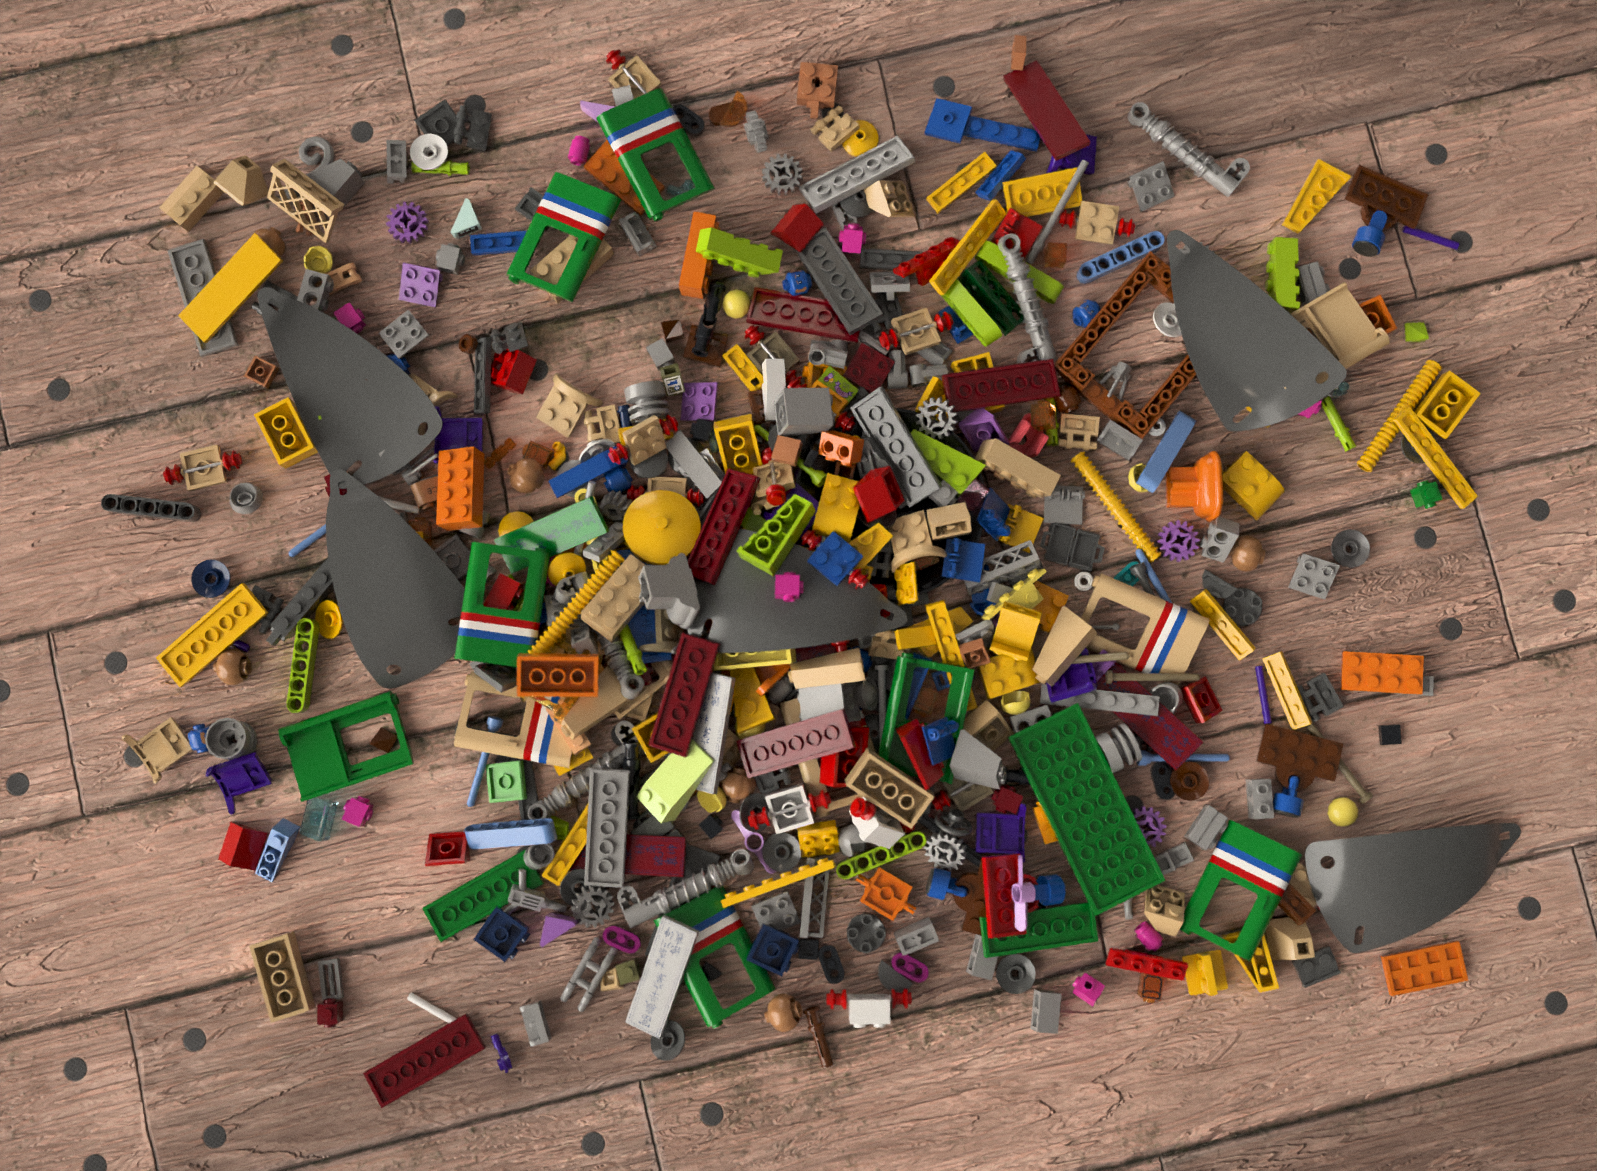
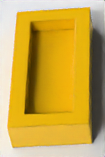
M932 626L894 631L898 650L936 645Z

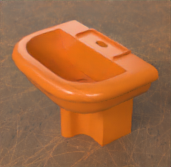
M1210 451L1199 458L1192 467H1170L1166 472L1167 508H1193L1195 514L1200 518L1206 519L1207 522H1212L1220 516L1223 506L1222 462L1217 451Z

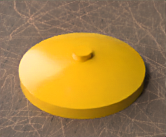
M668 490L650 491L639 496L630 504L623 519V536L629 550L638 559L652 565H668L670 559L678 556L679 553H684L687 558L691 554L701 531L700 518L693 504L684 496Z

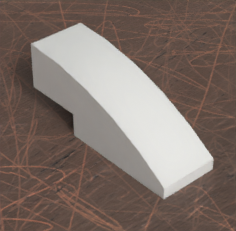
M765 359L762 363L764 381L762 393L765 421H776L774 401L782 390L786 388L784 359Z

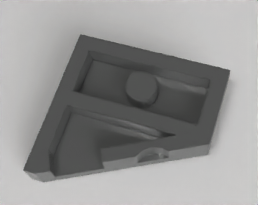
M862 438L864 439L861 462L856 463L860 479L871 469L891 466L872 438Z

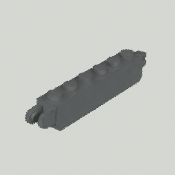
M328 558L271 623L270 626L272 628L270 630L272 633L266 641L272 646H276L280 640L291 639L296 634L297 623L301 619H309L317 610L319 604L334 590Z

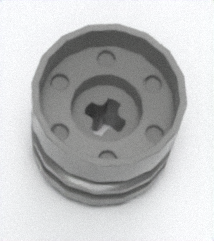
M647 381L624 389L626 402L628 404H636L628 409L629 414H632L629 416L631 423H641L653 415L659 419L670 415L669 410L665 408L668 406L667 401L659 400L666 396L663 382Z
M231 718L218 719L212 723L205 737L206 747L209 752L215 757L225 760H232L253 753L258 741L257 734L252 726L246 722Z
M1124 723L1118 725V729H1111L1113 738L1106 732L1095 736L1112 773L1124 769L1122 759L1128 765L1133 764V759L1136 762L1142 760L1139 744L1134 734Z

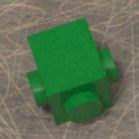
M1426 480L1417 483L1418 487L1410 490L1416 508L1425 506V509L1436 506V502L1442 500L1436 481L1429 483Z

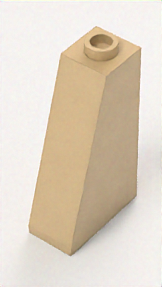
M1065 606L1061 608L1032 669L1037 674L1035 678L1043 685L1047 682L1050 686H1053L1097 635L1092 626Z
M859 648L792 663L791 671H788L790 683L794 682L795 689L865 680L864 665Z
M609 666L598 676V697H581L563 718L561 729L572 740L630 702L631 699H627L621 694L618 676L615 675V672Z

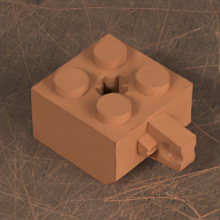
M800 63L797 105L811 108L810 119H818L819 109L824 107L834 108L838 65Z

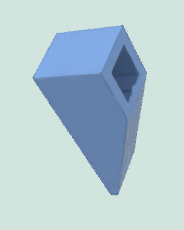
M282 818L271 829L255 874L270 882L274 881L295 842L300 826Z

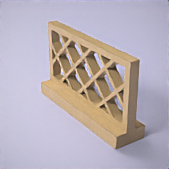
M286 159L273 164L270 170L273 173L267 198L325 243L330 241L338 212L343 210L344 204ZM280 179L285 182V186H282ZM284 189H288L291 196L290 199H287ZM276 190H278L282 200L275 196ZM294 190H296L301 197H297ZM299 200L303 201L306 210H302ZM309 201L315 205V208H311ZM289 202H293L296 211L291 208ZM313 212L318 213L321 221L316 220ZM304 213H308L311 223L306 220ZM324 213L330 217L329 220H326ZM319 225H323L325 234L320 230Z

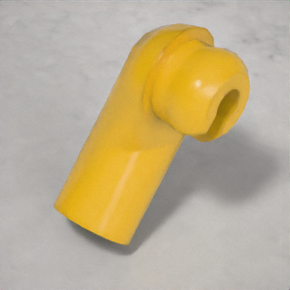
M559 441L553 443L554 458L548 463L554 471L566 459V448Z

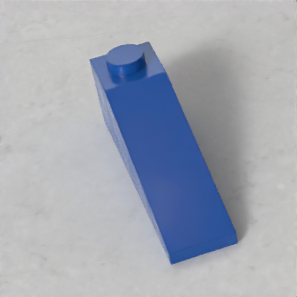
M608 449L548 482L555 496L559 498L588 485V481H597L605 477L607 473L618 467L625 468L628 460L622 458L620 459L621 464L613 463L608 456L610 452Z

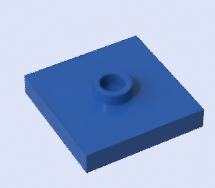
M936 98L925 135L961 144L973 110L972 107Z

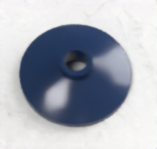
M212 559L199 563L194 568L191 576L194 590L199 595L207 598H215L222 595L228 589L231 579L226 565ZM212 576L216 577V581L214 583L211 582Z

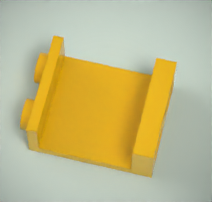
M1004 601L989 650L998 655L1005 654L1011 656L1017 661H1027L1042 612Z

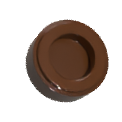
M470 334L463 335L459 341L460 351L466 354H472L478 345L477 338Z

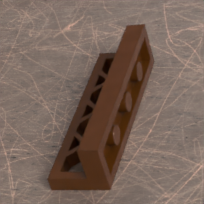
M1288 883L1278 906L1297 926H1300L1317 910Z

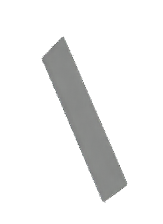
M679 430L667 442L666 447L702 494L708 498L722 482L681 430Z

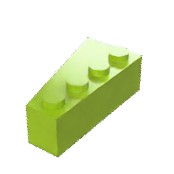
M712 227L700 230L696 252L702 254L703 258L715 259L720 265L732 266L733 270L747 272L748 276L758 278L759 275L778 273L783 250L777 248L772 251L768 250V245L762 243L760 245L750 244L749 239L734 238V234Z
M1275 237L1267 246L1269 261L1266 265V272L1269 274L1268 280L1265 283V291H1268V295L1291 314L1300 308V302L1296 301L1300 290L1299 286L1295 284L1299 277V269L1295 268L1299 261L1298 238Z
M915 429L911 432L940 482L944 480L958 492L956 495L958 498L986 466Z
M796 494L793 495L771 520L768 519L763 524L764 526L756 534L754 533L744 546H740L736 550L741 559L774 577L815 514L816 510L813 504Z

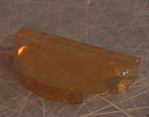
M739 91L736 92L720 123L721 126L735 127L746 118L748 111L747 102Z

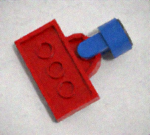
M1020 854L982 857L988 938L1027 934L1026 930L1018 931L1015 927V902L1011 894L1013 884L1019 883L1018 855ZM1023 874V883L1031 882L1035 888V900L1027 903V913L1037 909L1038 902L1047 906L1061 904L1064 901L1066 886L1059 875L1040 876L1036 881L1035 877Z

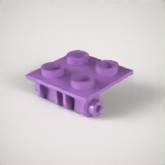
M403 262L399 300L436 307L438 286L443 277L440 274V270Z
M684 383L685 392L682 395L680 420L702 419L714 422L716 419L715 408H717L718 383Z

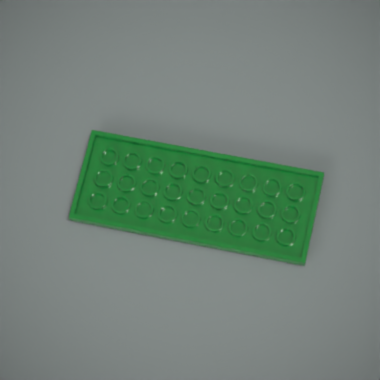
M1078 703L1007 737L1094 915L1097 916L1166 881Z

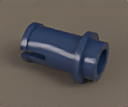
M629 405L618 407L617 413L620 417L621 428L632 426L629 418L631 414L628 412Z

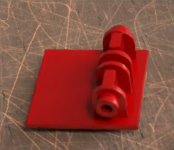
M1010 208L991 241L998 246L1002 236L1011 233L1016 234L1021 242V250L1019 252L1023 253L1021 257L1025 259L1043 226ZM1007 239L1005 241V245L1008 249H1012L1013 247V241L1011 239Z

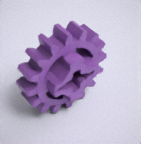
M403 201V206L397 203L396 210L390 209L393 214L387 215V218L390 220L386 222V225L390 227L389 233L393 234L395 240L400 238L401 243H404L406 239L409 244L412 243V239L418 242L419 235L425 236L422 231L428 230V227L425 225L429 223V220L425 218L427 214L425 211H421L422 208L419 205L415 207L413 202L409 206L406 201ZM411 212L416 213L418 217L416 215L412 216ZM397 228H398L399 230H402V229H403L404 233L399 232V231L397 230Z
M1177 520L1175 525L1169 522L1168 527L1163 526L1161 528L1163 532L1158 533L1161 539L1156 541V543L1161 544L1158 550H1164L1163 557L1169 555V561L1176 558V561L1180 562L1182 558L1185 561L1188 560V555L1191 557L1195 555L1192 550L1199 548L1195 543L1199 542L1200 539L1195 538L1198 531L1192 532L1193 525L1187 527L1186 521L1181 525L1180 521ZM1179 529L1185 531L1187 534L1180 532ZM1169 533L1170 538L1168 542H1166V537ZM1185 538L1180 543L1171 544L1175 542L1176 539ZM1188 540H1190V546H1189V548H1187V546H1186L1187 543H1188ZM1170 548L1176 550L1177 553L1172 552Z
M1141 806L1140 811L1134 808L1133 815L1135 819L1140 815H1144L1142 819L1137 821L1138 825L1146 824L1148 828L1152 829V831L1143 830L1139 827L1148 846L1150 844L1152 847H1156L1155 841L1162 842L1160 835H1166V833L1162 832V829L1167 827V825L1161 823L1164 821V817L1158 818L1160 812L1155 811L1152 813V807H1149L1147 811L1145 806ZM1153 819H1154L1155 822H1156L1157 828L1154 826V824H1153V822H1152ZM1154 834L1151 839L1147 840L1149 835Z

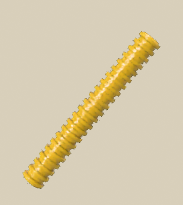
M1427 360L1425 362L1426 365H1423L1419 374L1416 375V379L1412 381L1413 384H1410L1406 393L1403 394V398L1399 400L1400 403H1397L1393 412L1390 413V417L1386 419L1387 422L1383 423L1384 427L1380 428L1377 436L1373 438L1374 441L1370 442L1371 446L1367 447V451H1364V455L1357 461L1359 468L1366 472L1373 471L1372 467L1376 466V462H1379V458L1386 452L1389 443H1392L1396 434L1399 433V428L1393 419L1407 407H1411L1412 410L1416 408L1415 405H1418L1419 400L1425 395V391L1429 389L1432 381L1435 380V377L1442 370L1439 363L1434 360Z
M1085 451L1077 454L1070 462L1075 464L1074 467L1079 469L1078 472L1082 473L1081 476L1085 477V481L1090 483L1089 487H1093L1092 491H1096V496L1100 497V501L1103 500V505L1107 506V510L1111 511L1110 514L1114 515V519L1119 521L1118 525H1122L1121 529H1125V534H1128V538L1133 540L1132 543L1137 545L1136 548L1142 549L1149 563L1160 557L1162 552L1157 550L1158 547L1154 546L1155 543L1151 542V538L1146 536L1147 533L1142 531L1144 530L1143 527H1139L1140 523H1136V518L1132 517L1133 514L1128 512L1129 509L1124 507L1125 504L1121 503L1122 500L1118 499V495L1113 493L1114 489H1110L1111 485H1107V480L1103 479L1104 476H1100V471H1097L1095 469L1096 466L1092 465L1093 462L1088 460L1089 457L1084 455Z
M611 550L612 554L607 555V560H603L604 563L599 565L600 568L595 570L596 573L591 575L592 578L587 579V584H583L584 587L579 589L580 592L575 594V598L572 597V602L567 603V608H563L564 611L559 613L560 616L555 618V622L552 621V626L547 627L548 630L543 632L544 635L540 636V640L536 641V645H532L533 649L528 650V653H550V648L555 647L554 644L559 642L558 639H561L562 634L566 633L565 630L570 629V624H574V619H578L577 616L581 615V611L588 605L589 601L593 599L601 587L605 585V582L609 580L614 571L616 572L617 568L621 566L625 558L615 550Z

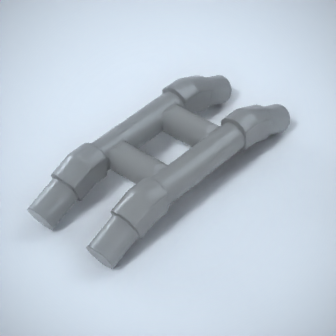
M594 937L560 997L561 1001L567 1002L576 984L586 989L587 991L577 1007L580 1012H584L618 952L616 948L611 947L601 966L591 961L601 942L597 937ZM586 967L596 972L591 983L581 978Z

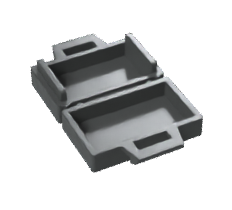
M1053 523L1051 532H1043L1040 547L1046 550L1044 560L1064 566L1068 562V567L1087 572L1091 571L1093 563H1101L1105 549L1098 544L1099 534L1080 529L1076 531V528L1058 523ZM1050 535L1048 544L1045 546L1046 536ZM1099 548L1098 559H1094L1096 550Z
M648 809L636 819L639 826L631 831L632 835L684 837L678 828L675 829L676 825L673 821L660 823ZM649 813L650 817L642 823L640 820ZM686 840V850H688L691 845Z

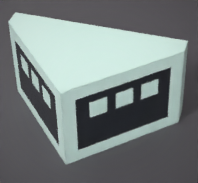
M465 198L451 230V234L456 239L482 230L473 205L467 198Z

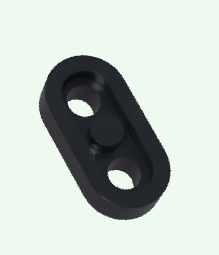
M684 105L673 107L677 116L679 114L684 115L679 121L688 134L699 136L704 132L705 125L700 116ZM694 125H698V126H699L698 129H693L692 127H693Z
M1155 762L1150 768L1155 793L1160 799L1169 800L1175 795L1170 784L1171 768L1166 762ZM1161 767L1164 769V774L1162 775L1158 772ZM1166 786L1169 788V792L1167 794L1163 792V789Z
M823 945L819 949L818 957L824 975L828 982L838 984L845 975L838 952L833 945ZM830 951L832 955L827 958L824 956V953ZM834 969L837 970L838 975L832 976L831 971Z

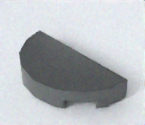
M1204 570L1202 575L1203 586L1213 597L1227 599L1238 591V588L1208 570Z
M881 959L878 966V976L885 988L889 990L894 988L896 992H901L904 988L908 989L913 985L910 980L895 971Z

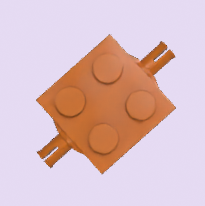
M878 867L874 876L870 879L861 874L858 875L859 878H856L855 881L865 886L864 893L859 901L890 920L894 921L902 909H905L912 915L914 914L913 910L916 911L917 907L907 902L908 895L913 887L884 869Z

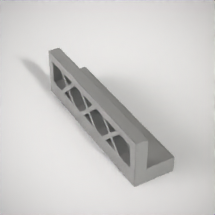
M1031 540L983 559V575H981L980 582L964 580L968 595L970 596L990 588L992 582L1000 584L1030 572L1035 568H1040L1039 556ZM1029 547L1032 555L1027 557L1019 555L1021 550ZM1005 556L1014 558L1010 564H1005L1001 561ZM992 563L996 566L993 571L989 572L983 570L985 564Z
M807 857L806 865L809 864L810 868L814 867L815 862L824 858ZM829 870L824 871L820 876L816 874L817 878L814 881L813 876L805 878L800 937L823 938ZM825 875V879L823 882L821 877ZM819 880L824 885V889L820 894L816 895L812 890V886ZM823 894V899L821 901L819 897ZM817 899L822 905V910L814 915L810 907ZM814 919L820 925L819 933L808 932L809 923Z

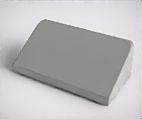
M941 342L938 345L917 351L916 353L934 366L942 365L953 351Z

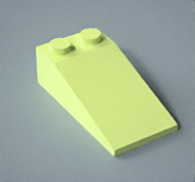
M692 739L687 757L671 753L645 782L636 797L660 823L675 821L714 763V760Z

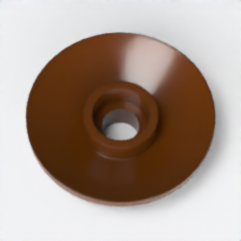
M1184 762L1176 771L1173 770L1170 784L1173 792L1179 798L1194 801L1204 796L1207 792L1209 776L1206 770L1198 763ZM1187 777L1191 780L1189 785L1185 783Z

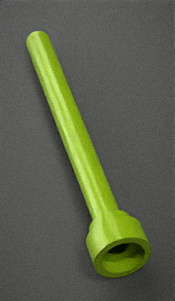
M756 425L755 431L768 441L769 432L760 425ZM799 457L797 466L811 476L813 484L821 487L825 483L827 474L822 470L819 471L812 467L804 466L803 460Z

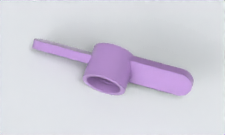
M734 810L731 813V817L745 837V847L756 854L769 874L775 873L776 871L771 869L763 859L764 838L762 834L746 830L740 821V810ZM758 835L762 841L761 846L757 849L750 848L747 844L749 836Z
M1018 855L1019 883L1013 884L1011 894L1015 902V927L1018 931H1024L1028 926L1027 903L1035 900V888L1031 882L1023 883L1022 855Z

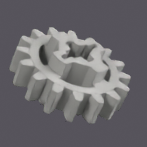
M755 110L747 112V123L744 124L748 142L754 145L757 153L766 151V140H769L765 122L762 118H758Z
M777 154V159L770 157V163H764L767 169H762V174H764L762 181L766 182V188L771 187V193L776 190L778 196H780L781 192L788 195V190L794 193V186H800L799 181H802V175H800L802 168H798L799 161L793 162V156L788 159L787 154H784L783 158H780V155ZM791 168L794 170L795 177L790 173ZM770 173L774 176L773 181L770 178Z
M932 397L930 398V403L926 400L923 402L924 406L918 407L921 413L915 415L920 418L916 424H921L922 427H920L919 431L925 430V435L931 434L933 439L938 435V438L942 439L944 434L946 436L950 435L949 430L953 431L956 429L953 424L958 423V420L954 419L958 412L952 411L955 407L954 405L948 406L949 400L942 402V397H939L936 401ZM931 406H939L936 410L930 409ZM939 414L938 419L940 421L935 423L936 418L934 416ZM938 426L945 428L941 431H935Z
M940 830L938 834L933 832L932 836L928 837L924 849L927 850L925 856H930L928 862H935V868L939 865L942 870L945 867L949 871L953 867L957 870L965 861L967 846L962 845L963 839L958 840L956 835L944 834L943 830Z
M589 886L588 890L582 887L581 894L576 892L577 900H572L575 906L571 907V910L574 913L575 920L578 919L579 924L582 925L584 923L587 928H589L590 924L596 928L598 922L604 925L603 920L610 919L608 913L614 912L611 906L615 905L613 900H611L613 898L612 895L608 893L605 887L602 890L600 886H596L595 889ZM590 902L594 904L595 911L591 907L592 905L590 904Z

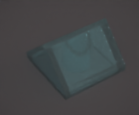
M319 797L307 800L299 834L320 842L329 840L338 802Z

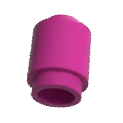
M575 136L572 140L568 159L571 160L573 165L581 166L586 163L590 149V140L588 138Z
M1144 921L1135 928L1136 937L1148 951H1156L1163 945V937L1155 930L1151 923L1148 924L1147 921Z

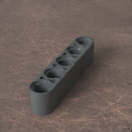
M107 494L101 500L102 508L115 514L183 522H196L201 517V511L197 506L184 502ZM116 500V505L111 508V502ZM135 502L134 509L130 510V504ZM154 504V510L149 513V506ZM172 506L173 512L168 515V508ZM191 508L192 515L187 517V510Z

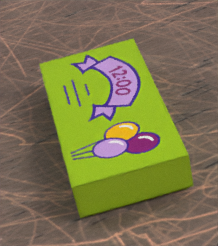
M831 366L818 379V381L848 400V403L859 391Z

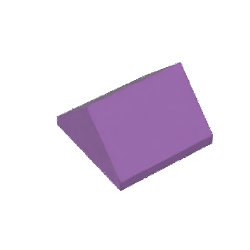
M984 408L974 410L959 422V427L974 452H978L984 440L996 438L1009 445V441L994 415Z
M553 912L548 914L545 918L540 940L541 947L578 924V919L575 920L572 916Z

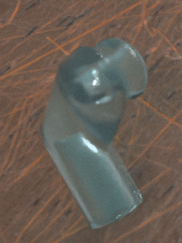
M685 180V183L680 187L669 184L666 193L678 196L694 189V183L692 180Z
M1342 382L1337 389L1335 388L1331 398L1337 399L1348 392L1349 384Z
M714 427L709 435V444L713 453L719 451Z

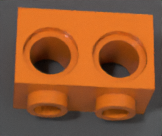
M835 430L822 431L818 454L825 456L826 460H839L842 465L852 466L853 463L861 462L864 439Z

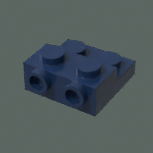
M497 906L473 940L506 962L509 958L513 960L519 951L517 949L519 943L522 942L524 944L528 939L530 927Z
M763 923L746 960L782 976L790 968L792 954L795 955L799 949V940L785 931L775 929Z

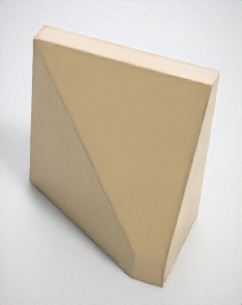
M616 968L607 969L600 982L601 991L624 989V985H620Z

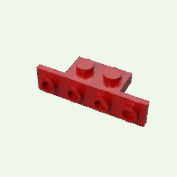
M948 237L938 245L931 246L927 251L915 255L914 258L907 262L900 263L899 266L893 269V273L905 278L916 272L918 284L924 286L930 283V279L960 240Z
M1110 948L1105 963L1106 966L1181 981H1184L1188 968L1187 962L1116 948Z

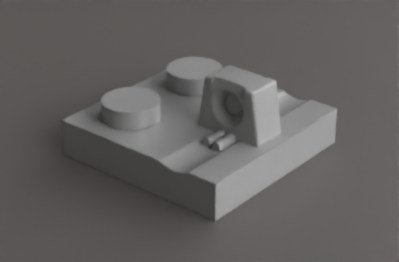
M870 272L871 291L886 292L887 301L894 300V292H910L908 276L903 278L893 272Z
M991 619L982 621L955 634L958 646L982 638L987 650H989L995 629Z

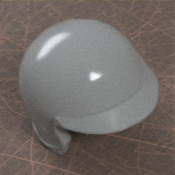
M1172 682L1160 683L1149 692L1153 696H1159V702L1172 714L1176 713V710L1182 704V691Z
M854 824L846 826L840 832L838 844L844 856L851 857L853 852H863L866 850V842L860 838L859 831Z

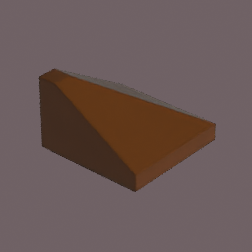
M381 727L371 740L370 745L390 753L398 736Z

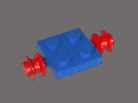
M815 529L812 531L808 530L802 536V545L808 544L809 551L817 549L808 558L807 562L838 587L847 576H849V584L853 582L856 584V590L859 587L863 589L869 582L867 578L869 574L863 575L861 573L862 568L854 570L855 566L863 559V555L834 531L823 543L822 535L816 536Z

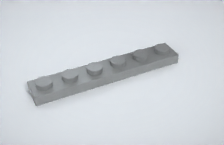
M1042 684L1040 703L1068 707L1078 703L1080 708L1158 716L1160 697L1094 690L1051 703L1047 684Z

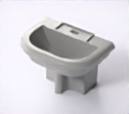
M679 553L678 556L670 559L668 565H643L638 577L641 586L639 601L645 602L646 609H666L668 618L674 624L679 625L682 629L689 628L700 609L686 555Z

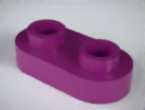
M610 925L603 932L604 942L621 951L631 954L640 948L641 940L639 936L624 928ZM610 932H616L617 937L611 938ZM629 939L634 940V946L628 945Z
M898 952L892 957V967L898 973L915 982H923L927 979L929 971L923 962L908 954L903 956L902 952ZM900 958L905 960L903 965H898L897 963ZM916 968L922 969L920 975L915 974Z

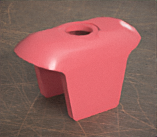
M1031 413L1024 415L1010 435L1008 446L1030 458L1038 456L1049 439L1043 433L1044 424L1041 419L1032 414L1031 423ZM1024 435H1025V436H1026V442H1025V444L1019 445L1018 443H1020V441L1022 440V438H1023Z

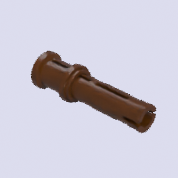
M812 1006L804 1009L803 1014L806 1015L808 1021V1031L812 1032L821 1067L827 1068L832 1066L834 1062L832 1061L823 1030L825 1023L822 1022L820 1017V1006Z

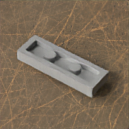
M616 521L608 528L609 532L599 536L583 550V557L600 563L611 553V550L616 549L625 541L623 523Z

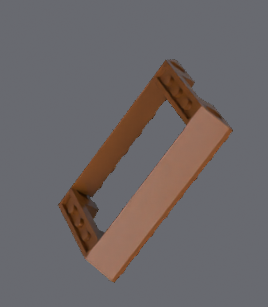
M1151 251L1055 363V369L1070 387H1075L1081 396L1109 419L1141 439L1144 438L1195 377L1196 373L1189 355L1187 354L1139 412L1133 409L1134 406L1127 400L1121 402L1113 394L1111 397H1108L1109 391L1093 379L1095 374L1088 368H1083L1080 364L1148 283L1174 304L1170 266Z

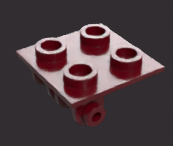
M861 343L843 376L872 393L881 387L895 361Z

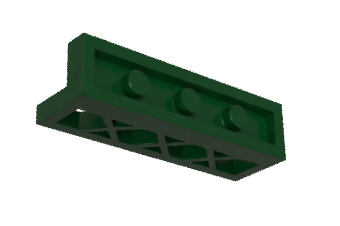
M981 260L969 266L957 278L1005 336L1024 320L1023 313H1019L1021 310L1019 305ZM976 267L982 271L983 276L976 272ZM988 283H991L995 287V290L990 289ZM1000 297L1006 300L1007 305L1000 301ZM1012 312H1015L1020 317L1018 321L1014 318Z

